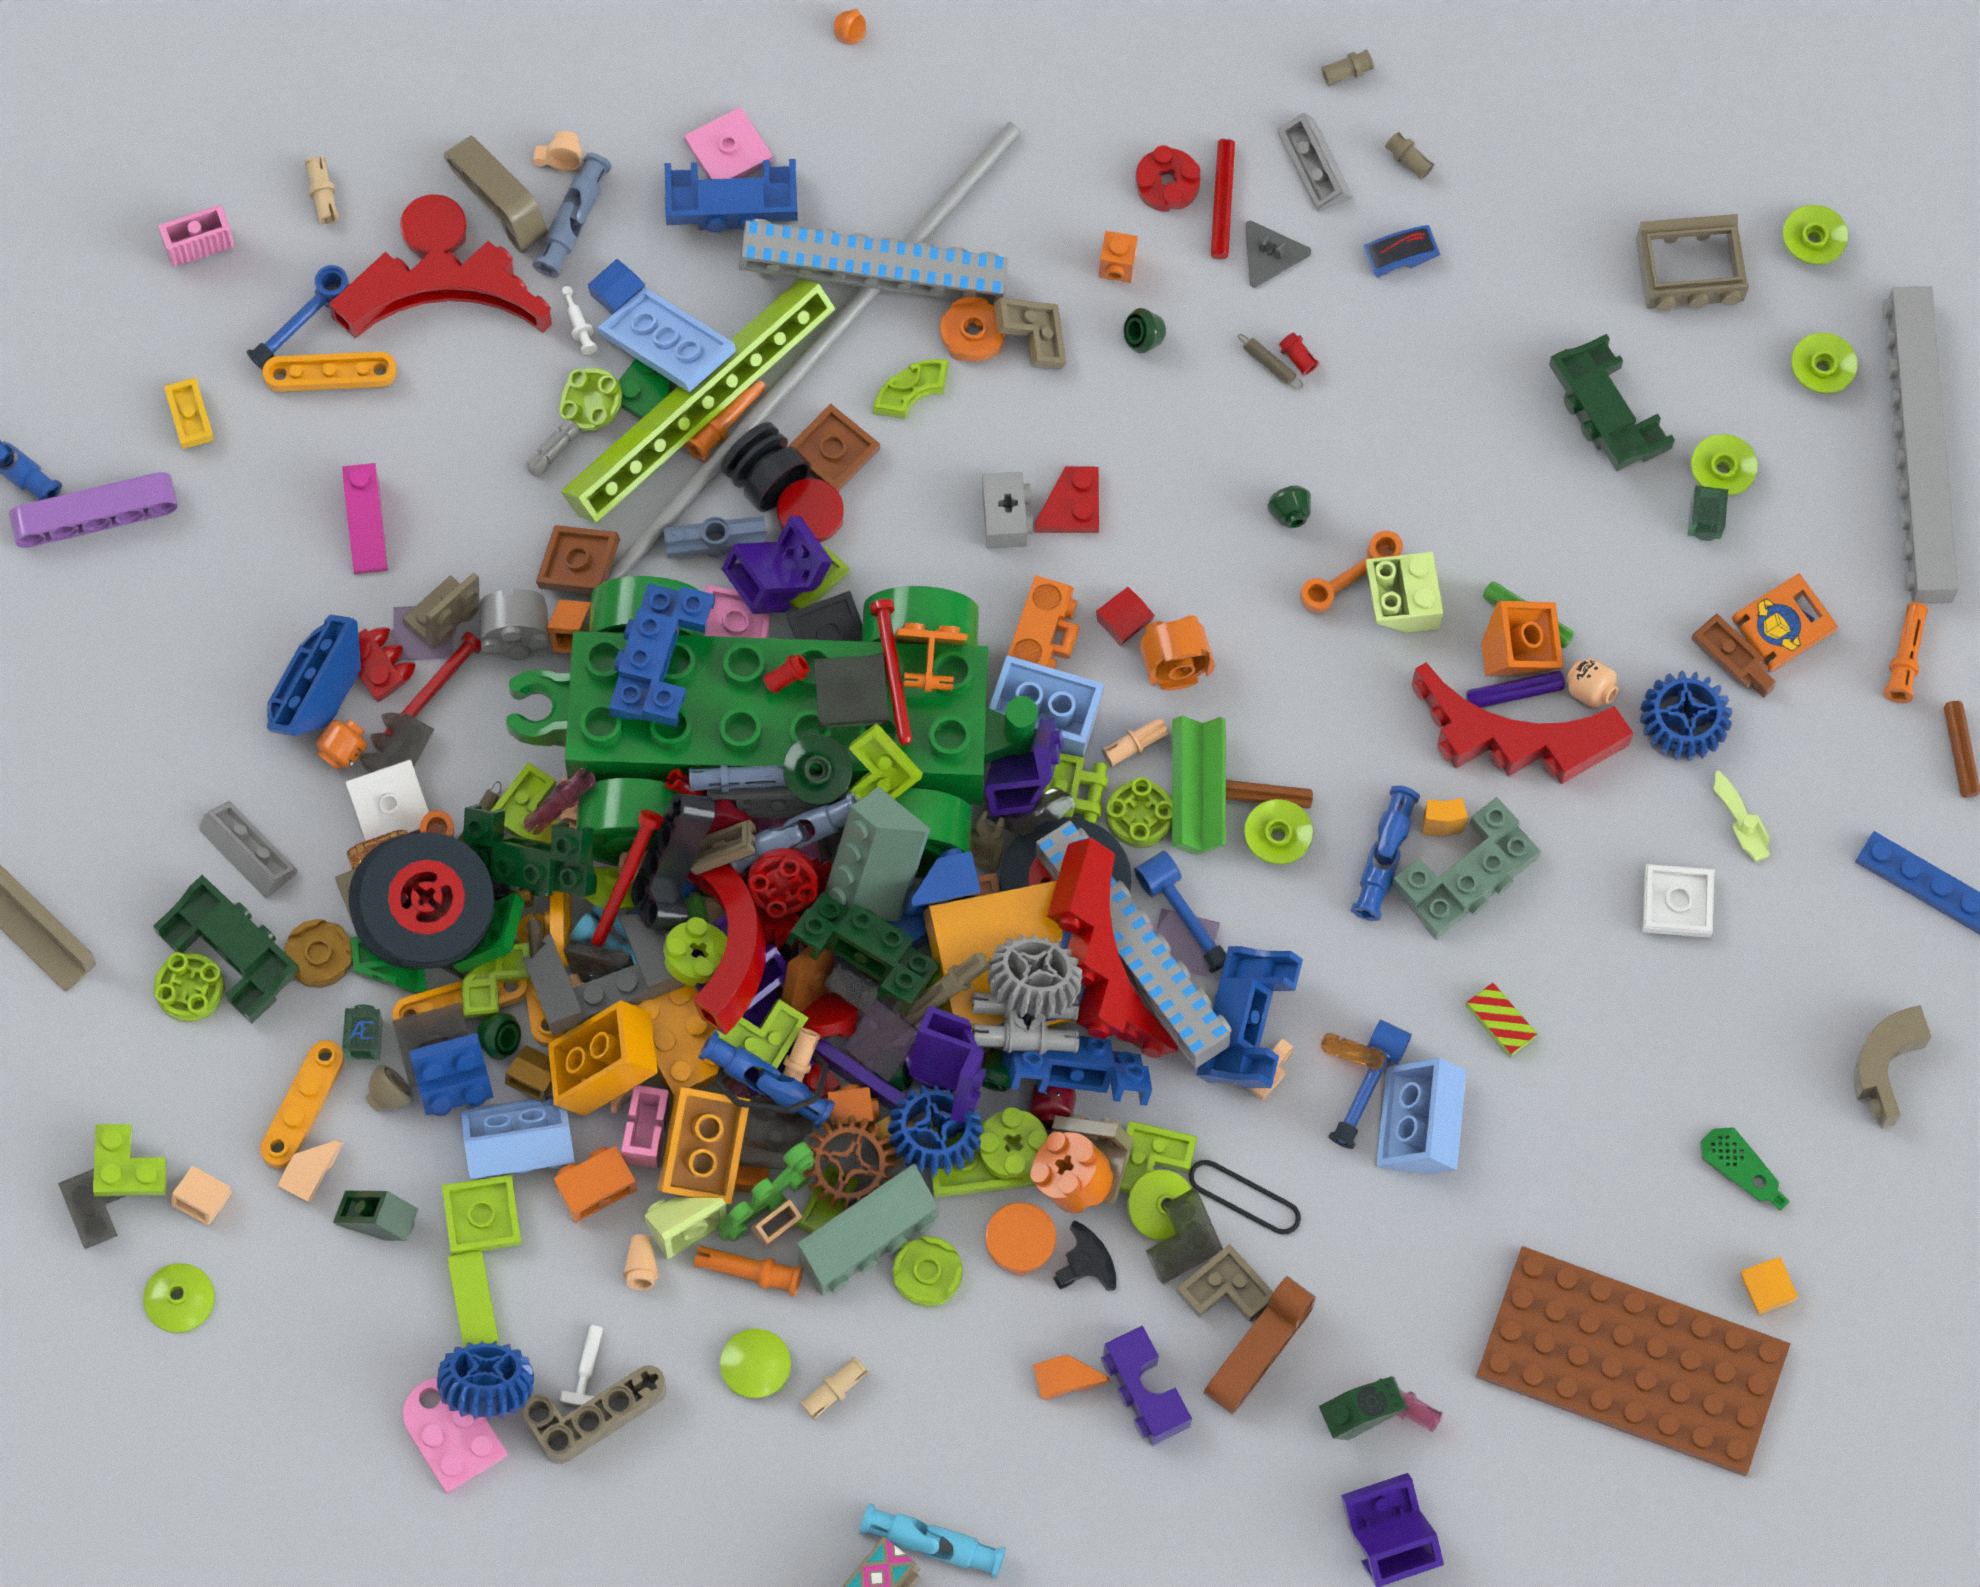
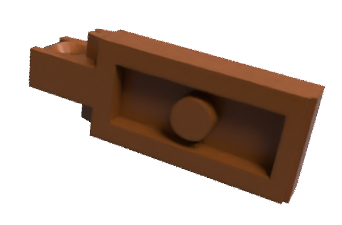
M1715 614L1692 635L1691 639L1738 684H1741L1746 689L1751 685L1763 698L1774 689L1776 681L1766 672L1769 667L1764 662L1765 658L1719 614Z

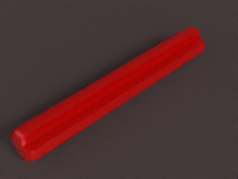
M1220 139L1217 145L1211 257L1214 259H1226L1229 253L1235 142L1232 139Z

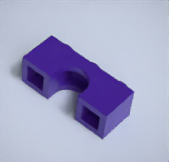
M1143 1325L1104 1344L1103 1354L1105 1356L1101 1357L1102 1364L1110 1377L1116 1376L1121 1386L1117 1388L1118 1394L1126 1408L1132 1406L1137 1416L1134 1419V1424L1143 1439L1148 1437L1153 1446L1190 1428L1192 1417L1176 1387L1167 1392L1156 1394L1146 1390L1141 1383V1375L1145 1371L1157 1366L1159 1355Z

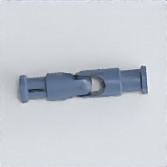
M587 153L583 161L585 164L579 176L574 177L559 211L544 238L545 246L540 256L536 257L532 264L538 272L545 276L557 278L560 274V266L564 257L571 253L582 226L601 191L600 183L605 173H608L612 167L611 163L599 154Z
M850 792L846 795L845 799L832 805H820L789 819L783 827L768 828L754 834L755 843L751 845L755 848V854L731 862L734 870L741 875L746 872V868L751 867L753 862L765 852L780 848L789 849L792 845L793 849L802 848L837 833L839 828L846 824L850 808L859 801L858 797L854 792ZM799 820H809L814 825L815 835L813 838L807 840V828Z

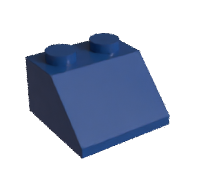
M961 848L941 852V857L936 859L903 911L904 917L923 914V911L929 906L977 897L981 890L972 852L962 853Z

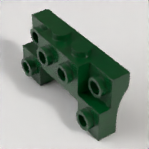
M1605 334L1584 345L1565 349L1551 356L1549 366L1566 391L1564 404L1571 415L1575 414L1581 423L1584 437L1587 441H1592L1598 450L1603 449L1615 470L1619 471L1639 460H1642L1644 463L1672 449L1675 439L1672 435L1666 437L1659 426L1661 418L1658 414L1635 424L1636 418L1609 377L1610 374L1621 369L1623 359L1620 355L1614 356L1608 346L1610 338Z
M477 804L465 807L463 842L470 843V848L481 858L492 882L503 884V888L507 890L530 889L533 895L542 897L552 896L554 891L582 897L596 894L597 875L592 858L594 828H570V823L566 822L552 825L551 843L513 835L504 837L505 810L486 811L482 810V805Z
M201 875L189 886L180 900L153 927L156 934L175 952L183 953L201 937L243 978L225 996L227 1001L252 1024L277 1001L276 995L300 973L299 966L274 943L276 937L266 926L262 924L258 928L250 920L252 915L240 902L234 905L207 878Z
M824 893L820 894L810 909L807 908L790 931L786 944L792 947L798 939L813 948L810 958L815 961L828 945V951L881 982L882 985L876 998L882 1001L886 994H889L903 1003L900 1013L905 1016L920 995L929 987L941 965L913 948L911 945L914 938L907 935L901 928L894 927L879 918L873 911L864 909L856 903L849 909Z

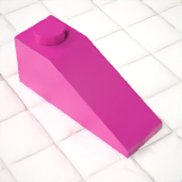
M376 463L342 466L354 574L388 571L380 483Z

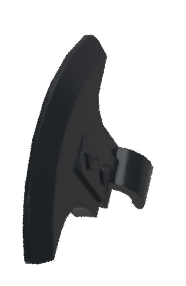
M1076 1220L1073 1221L1070 1230L1076 1239V1246L1065 1255L1070 1265L1055 1272L1056 1276L1053 1277L1055 1283L1061 1290L1086 1276H1095L1107 1291H1114L1116 1289V1272L1112 1258L1105 1245L1089 1228Z

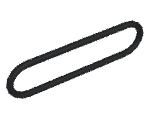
M1201 1160L1191 1167L1189 1182L1198 1192L1275 1233L1282 1235L1290 1234L1299 1227L1301 1215L1293 1203L1216 1162ZM1202 1165L1212 1166L1286 1205L1295 1213L1296 1220L1294 1225L1288 1229L1277 1228L1197 1185L1194 1180L1196 1169Z

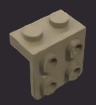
M1070 1114L1069 1117L1055 1116L1052 1126L1055 1132L1082 1134L1107 1156L1110 1161V1168L1113 1171V1183L1108 1195L1101 1203L1113 1204L1119 1194L1134 1139L1121 1127V1123L1110 1118H1101L1099 1122L1092 1121L1080 1114Z

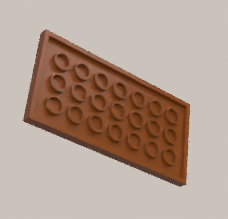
M1522 1246L1475 1378L1746 1477L1791 1343Z

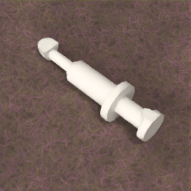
M565 286L562 288V294L569 305L567 312L574 327L571 332L574 340L581 341V352L583 355H591L598 349L596 343L590 339L594 332L593 327L590 324H586L580 307L574 304L571 297L573 294L572 288Z

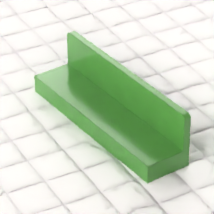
M1179 716L1172 719V847L1199 855L1226 844L1225 718L1218 717L1201 723L1185 716Z

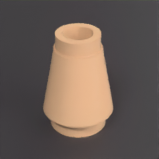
M634 1235L630 1239L623 1278L626 1280V1285L631 1289H650L654 1287L655 1280L658 1278L652 1238L648 1235Z

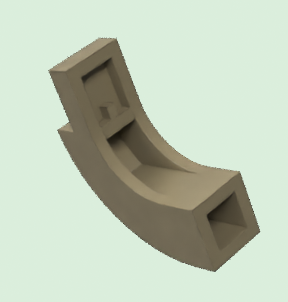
M1921 1005L1900 1010L1881 1021L1870 1033L1855 1064L1854 1088L1857 1100L1871 1097L1869 1099V1109L1874 1119L1878 1118L1881 1129L1894 1126L1901 1115L1888 1078L1890 1061L1903 1053L1925 1048L1931 1039Z

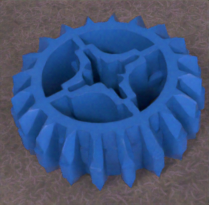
M1682 670L1679 672L1677 679L1669 673L1665 676L1664 682L1659 679L1656 680L1653 685L1654 689L1647 690L1645 694L1646 700L1642 701L1640 707L1641 711L1644 712L1640 716V722L1646 725L1643 730L1644 736H1653L1650 742L1652 747L1659 744L1663 745L1662 755L1668 753L1669 750L1674 751L1673 756L1675 760L1680 758L1681 753H1685L1688 761H1691L1695 756V752L1702 759L1707 756L1708 750L1715 752L1719 747L1718 742H1725L1727 738L1725 731H1729L1732 722L1728 719L1732 715V708L1726 707L1729 701L1728 696H1718L1722 689L1721 685L1711 688L1709 686L1711 682L1710 676L1706 677L1703 682L1697 680L1699 677L1697 671L1692 674L1691 678H1687ZM1678 696L1676 705L1668 706L1667 709L1659 708L1667 699ZM1693 698L1698 699L1702 703L1696 702ZM1705 722H1712V727L1709 730L1694 736L1697 726H1704ZM1669 728H1673V729L1677 730V732H1678L1679 734L1673 732V731L1670 730Z
M923 1084L920 1087L919 1095L910 1089L907 1093V1100L900 1098L897 1101L898 1109L891 1111L890 1119L892 1121L888 1124V1132L891 1134L889 1143L891 1147H897L895 1149L897 1158L906 1157L904 1164L907 1168L917 1164L920 1174L925 1168H929L933 1177L937 1175L938 1169H943L944 1173L948 1176L951 1173L952 1165L961 1171L964 1167V1160L971 1162L974 1159V1151L980 1149L981 1140L979 1137L983 1134V1127L979 1124H981L982 1117L980 1113L969 1111L964 1123L950 1119L955 1098L953 1095L954 1091L947 1089L946 1092L940 1091L941 1087L939 1085H935L933 1091H928V1088ZM922 1112L925 1113L923 1120L916 1122L915 1126L907 1128L909 1122L916 1115ZM931 1121L933 1127L938 1128V1132H933V1128L930 1130ZM964 1132L962 1138L956 1144L947 1148L946 1145L949 1139L956 1137V1133Z
M482 1340L480 1344L476 1345L467 1342L465 1348L457 1346L453 1353H446L445 1359L440 1362L437 1377L438 1394L441 1396L442 1403L448 1404L450 1411L459 1410L461 1417L469 1414L473 1416L474 1420L478 1417H486L489 1421L493 1416L504 1419L506 1413L516 1414L518 1408L525 1407L526 1401L533 1392L534 1372H532L529 1358L522 1356L521 1350H511L510 1344L499 1346L497 1341H494L492 1344H485Z

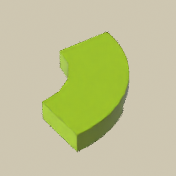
M930 359L910 364L908 368L899 372L894 377L891 376L882 386L875 399L873 414L906 419L909 409L919 399L929 395L944 394L949 360Z

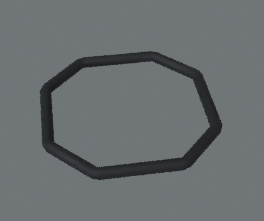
M814 1051L812 1058L822 1067L815 1094L788 1107L738 1099L722 1083L725 1074L722 1067H719L715 1084L738 1107L788 1114L820 1100L829 1066Z

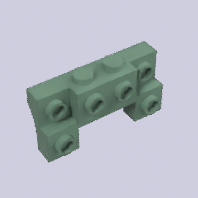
M1495 797L1471 816L1469 822L1470 826L1484 841L1442 875L1437 877L1419 857L1393 878L1392 886L1410 905L1423 926L1435 939L1443 935L1470 912L1472 915L1479 913L1488 904L1489 901L1487 899L1495 892L1501 895L1508 890L1514 883L1513 878L1539 858L1541 852L1539 848L1518 827L1519 820L1498 797Z

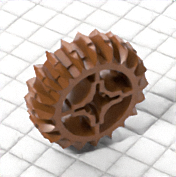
M854 1115L848 1116V1126L842 1125V1120L839 1116L835 1117L836 1129L831 1130L827 1122L822 1123V1129L826 1134L822 1137L818 1132L813 1131L811 1137L818 1141L816 1147L807 1144L814 1153L815 1163L812 1165V1170L803 1172V1177L808 1178L814 1175L816 1181L811 1183L808 1189L812 1191L818 1186L823 1189L817 1197L819 1201H823L828 1194L833 1196L829 1204L831 1208H835L838 1200L843 1199V1210L851 1207L850 1200H855L857 1203L862 1197L867 1196L882 1186L880 1184L882 1179L888 1182L893 1178L892 1175L885 1174L886 1168L893 1169L897 1167L896 1162H886V1156L895 1154V1149L889 1148L884 1150L882 1147L883 1144L890 1140V1137L885 1135L879 1140L875 1137L881 1129L879 1125H875L870 1132L865 1130L869 1122L867 1118L861 1120L859 1127L854 1126ZM843 1133L854 1134L852 1142H850L849 1147L844 1152H835L824 1148L837 1135ZM864 1138L872 1144L877 1153L878 1168L865 1163L861 1158L860 1151ZM856 1145L854 1155L857 1158L855 1160H858V1165L865 1167L866 1171L860 1168L850 1169L842 1181L844 1171L841 1168L843 1166H840L839 1160L832 1158V1155L839 1158L848 1157ZM820 1158L832 1162L837 1167L838 1175L834 1188L825 1181L821 1173ZM859 1173L874 1178L867 1187L854 1193L844 1192L846 1184H848L849 1179L854 1174Z

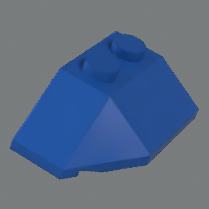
M330 614L324 620V624L315 629L299 645L267 703V729L270 732L297 736L327 727L337 715L342 702L361 670L358 623L354 618Z

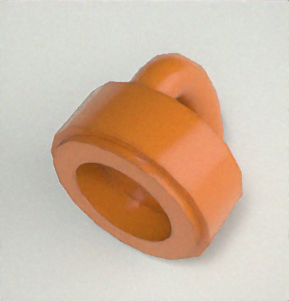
M858 9L842 12L835 19L834 34L842 43L856 44L866 34V21Z

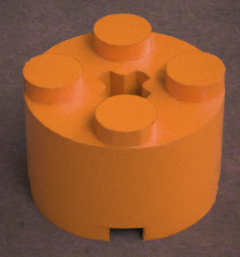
M1188 615L1180 620L1166 623L1155 621L1146 626V634L1141 638L1139 648L1149 683L1152 686L1157 683L1160 684L1162 690L1184 689L1199 683L1197 677L1203 673H1206L1208 677L1213 672L1215 663L1205 628L1199 623L1196 616Z
M1075 1132L1051 1133L1047 1137L1046 1142L1037 1151L1030 1171V1177L1037 1188L1057 1207L1069 1213L1085 1212L1082 1209L1088 1208L1091 1205L1095 1207L1100 1204L1108 1195L1113 1183V1171L1110 1168V1161L1107 1156L1087 1137Z

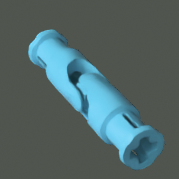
M871 1503L867 1506L859 1533L864 1536L867 1533L881 1538L884 1536L897 1547L920 1551L926 1556L964 1569L972 1567L991 1574V1578L994 1579L998 1577L1006 1552L1005 1547L1001 1546L999 1549L978 1543L977 1538L936 1525H927L925 1522L901 1513L893 1515L875 1509V1505ZM944 1538L954 1548L951 1551H940L938 1549Z

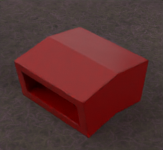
M1128 586L1096 610L1097 622L1109 632L1119 646L1152 622L1155 617L1142 599Z

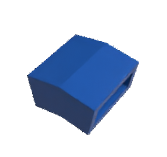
M618 259L612 262L588 284L590 295L603 305L611 315L645 287V283Z

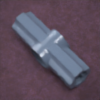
M713 516L707 518L703 523L664 527L667 558L699 554L721 557L731 550L733 544L767 542L764 516L725 520L721 517ZM714 533L724 536L717 541H712L708 538Z

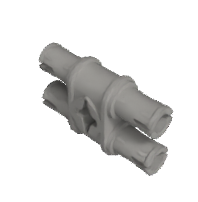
M973 991L971 998L972 1014L1002 1015V1018L1005 1019L1004 1026L973 1024L972 1034L977 1046L1002 1047L1006 1053H1011L1012 1051H1035L1042 1055L1047 1050L1078 1052L1079 1039H1076L1079 1037L1078 1030L1048 1029V1026L1045 1025L1046 1016L1040 1014L1035 1020L1034 1016L1028 1013L1024 1015L1026 1024L1029 1025L1028 1030H1026V1025H1024V1020L1021 1019L1020 1011L1015 1009L1008 1012L1007 1003L998 1004L997 995ZM1078 998L1075 999L1071 1008L1064 1010L1062 1015L1054 1012L1051 1018L1076 1021L1079 1012V1006H1076L1079 1004Z

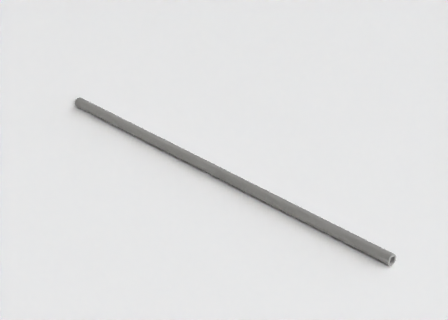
M1007 123L902 243L916 244L924 242L1019 136L1021 131L1015 124ZM861 287L617 560L611 567L607 581L628 575L664 534V527H670L721 470L724 456L730 448L749 430L767 419L881 290Z

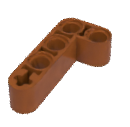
M1286 1276L1271 1295L1265 1310L1211 1379L1203 1393L1225 1410L1234 1414L1307 1319L1314 1307L1316 1296Z

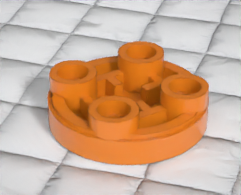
M1011 1203L1000 1208L988 1222L985 1236L986 1248L992 1260L999 1267L1015 1275L1023 1276L1041 1268L1051 1258L1056 1245L1055 1226L1049 1215L1041 1208L1030 1203Z

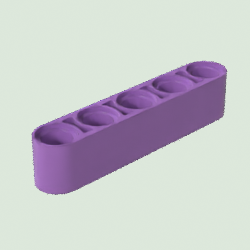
M159 472L22 504L11 509L9 517L16 545L28 548L164 516L174 512L178 508L171 476L168 473Z

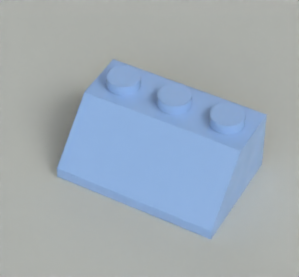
M1007 655L989 708L1005 715L1006 705L1015 696L1029 697L1035 702L1038 709L1035 739L1040 719L1054 718L1056 730L1061 729L1063 734L1064 749L1059 750L1060 753L1084 757L1093 731L1104 684Z
M1442 1058L1386 1067L1377 1167L1424 1174L1457 1170L1467 1070Z
M548 1096L543 1103L536 1099L461 1110L463 1139L470 1179H485L507 1173L526 1174L533 1169L546 1167L558 1169L567 1164L575 1163L568 1110L555 1106L553 1096Z

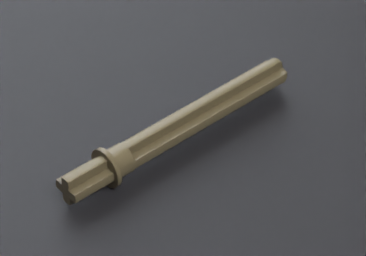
M976 952L959 966H951L948 969L947 975L920 995L906 1016L900 1013V1011L850 1048L847 1055L859 1064H865L924 1018L929 1006L938 1008L960 990H968L971 987V982L990 968L986 955L982 952L979 954Z

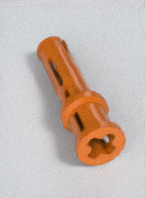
M760 379L756 383L753 382L684 444L685 449L697 460L705 462L709 458L708 453L718 442L725 441L728 435L727 430L759 395L766 390L765 384Z
M1919 602L1907 604L1897 655L1889 664L1891 675L1889 684L1884 687L1883 695L1887 699L1898 703H1908L1913 700L1914 692L1912 686L1914 677L1919 674L1920 670L1919 664L1916 661L1928 607Z
M699 1245L697 1248L699 1254H695L694 1267L756 1281L762 1289L773 1287L788 1291L789 1295L794 1297L798 1293L803 1275V1266L797 1265L794 1268L775 1263V1260L769 1257L759 1261L707 1248L703 1245Z

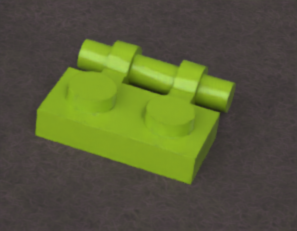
M1060 753V764L1055 766L1053 778L1042 792L1038 819L1048 820L1058 817H1073L1074 813H1079L1083 815L1084 820L1096 824V820L1101 817L1103 808L1100 804L1102 791L1106 790L1108 784V777L1106 776L1108 765L1103 762H1095L1093 772L1084 771V757ZM1079 785L1089 787L1087 800L1077 799Z

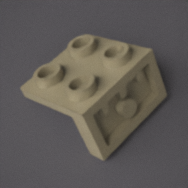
M472 573L460 584L450 575L403 617V624L431 649L439 642L445 643L452 637L458 625L463 621H470L478 613L480 607L479 576Z

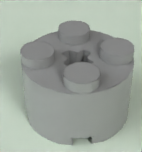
M514 589V595L503 596L502 590L490 593L481 599L480 634L481 650L483 652L509 654L511 660H525L529 657L530 652L549 645L547 629L548 608L547 603H545V597L542 594L531 590Z

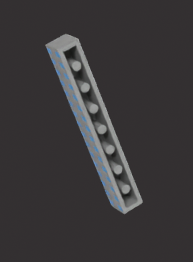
M754 219L752 221L746 220L739 270L950 300H959L972 296L982 297L994 306V303L1004 296L1008 258L1000 257L997 253L988 251L979 254L967 252V250L961 247L944 249L934 247V245L926 242L909 244L902 243L897 238H884L881 240L869 238L868 235L863 233L846 235L839 234L828 228L810 230L804 229L803 226L798 224L782 226L771 224L768 220Z
M1068 821L1036 842V856L1052 878L1057 881L1067 845L1089 837L1082 828L1076 829L1073 823ZM1111 875L1110 911L1113 934L1120 960L1129 981L1194 1069H1196L1229 1047L1231 1028L1221 1014L1216 1016L1210 1008L1211 1001L1205 991L1200 987L1196 989L1189 980L1191 975L1185 964L1180 960L1176 962L1169 953L1171 948L1167 940L1161 934L1156 936L1150 928L1151 921L1146 912L1141 907L1136 909L1130 901L1131 895L1122 881L1116 882Z

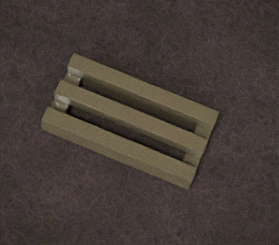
M746 820L706 835L690 870L695 875L755 854V848L751 844L755 843V836L752 833L756 831V825L750 820Z

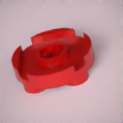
M1166 145L1158 146L1153 152L1145 155L1137 166L1135 184L1138 189V195L1147 206L1157 211L1169 212V209L1180 207L1179 210L1190 205L1197 197L1200 188V167L1187 153ZM1170 174L1174 176L1173 179L1176 182L1174 184L1168 182L1164 185L1162 184L1161 176Z

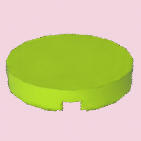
M923 1236L911 1242L909 1241L901 1247L895 1256L892 1274L895 1287L904 1299L914 1305L932 1307L942 1305L955 1295L961 1285L963 1267L957 1251L951 1244L941 1238Z

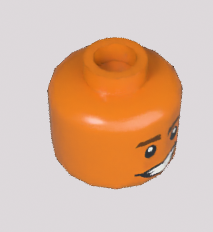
M337 719L332 720L316 740V746L319 749L316 754L336 770H339L340 767L349 769L367 748L366 741L361 737L365 731L351 719H348L346 723Z

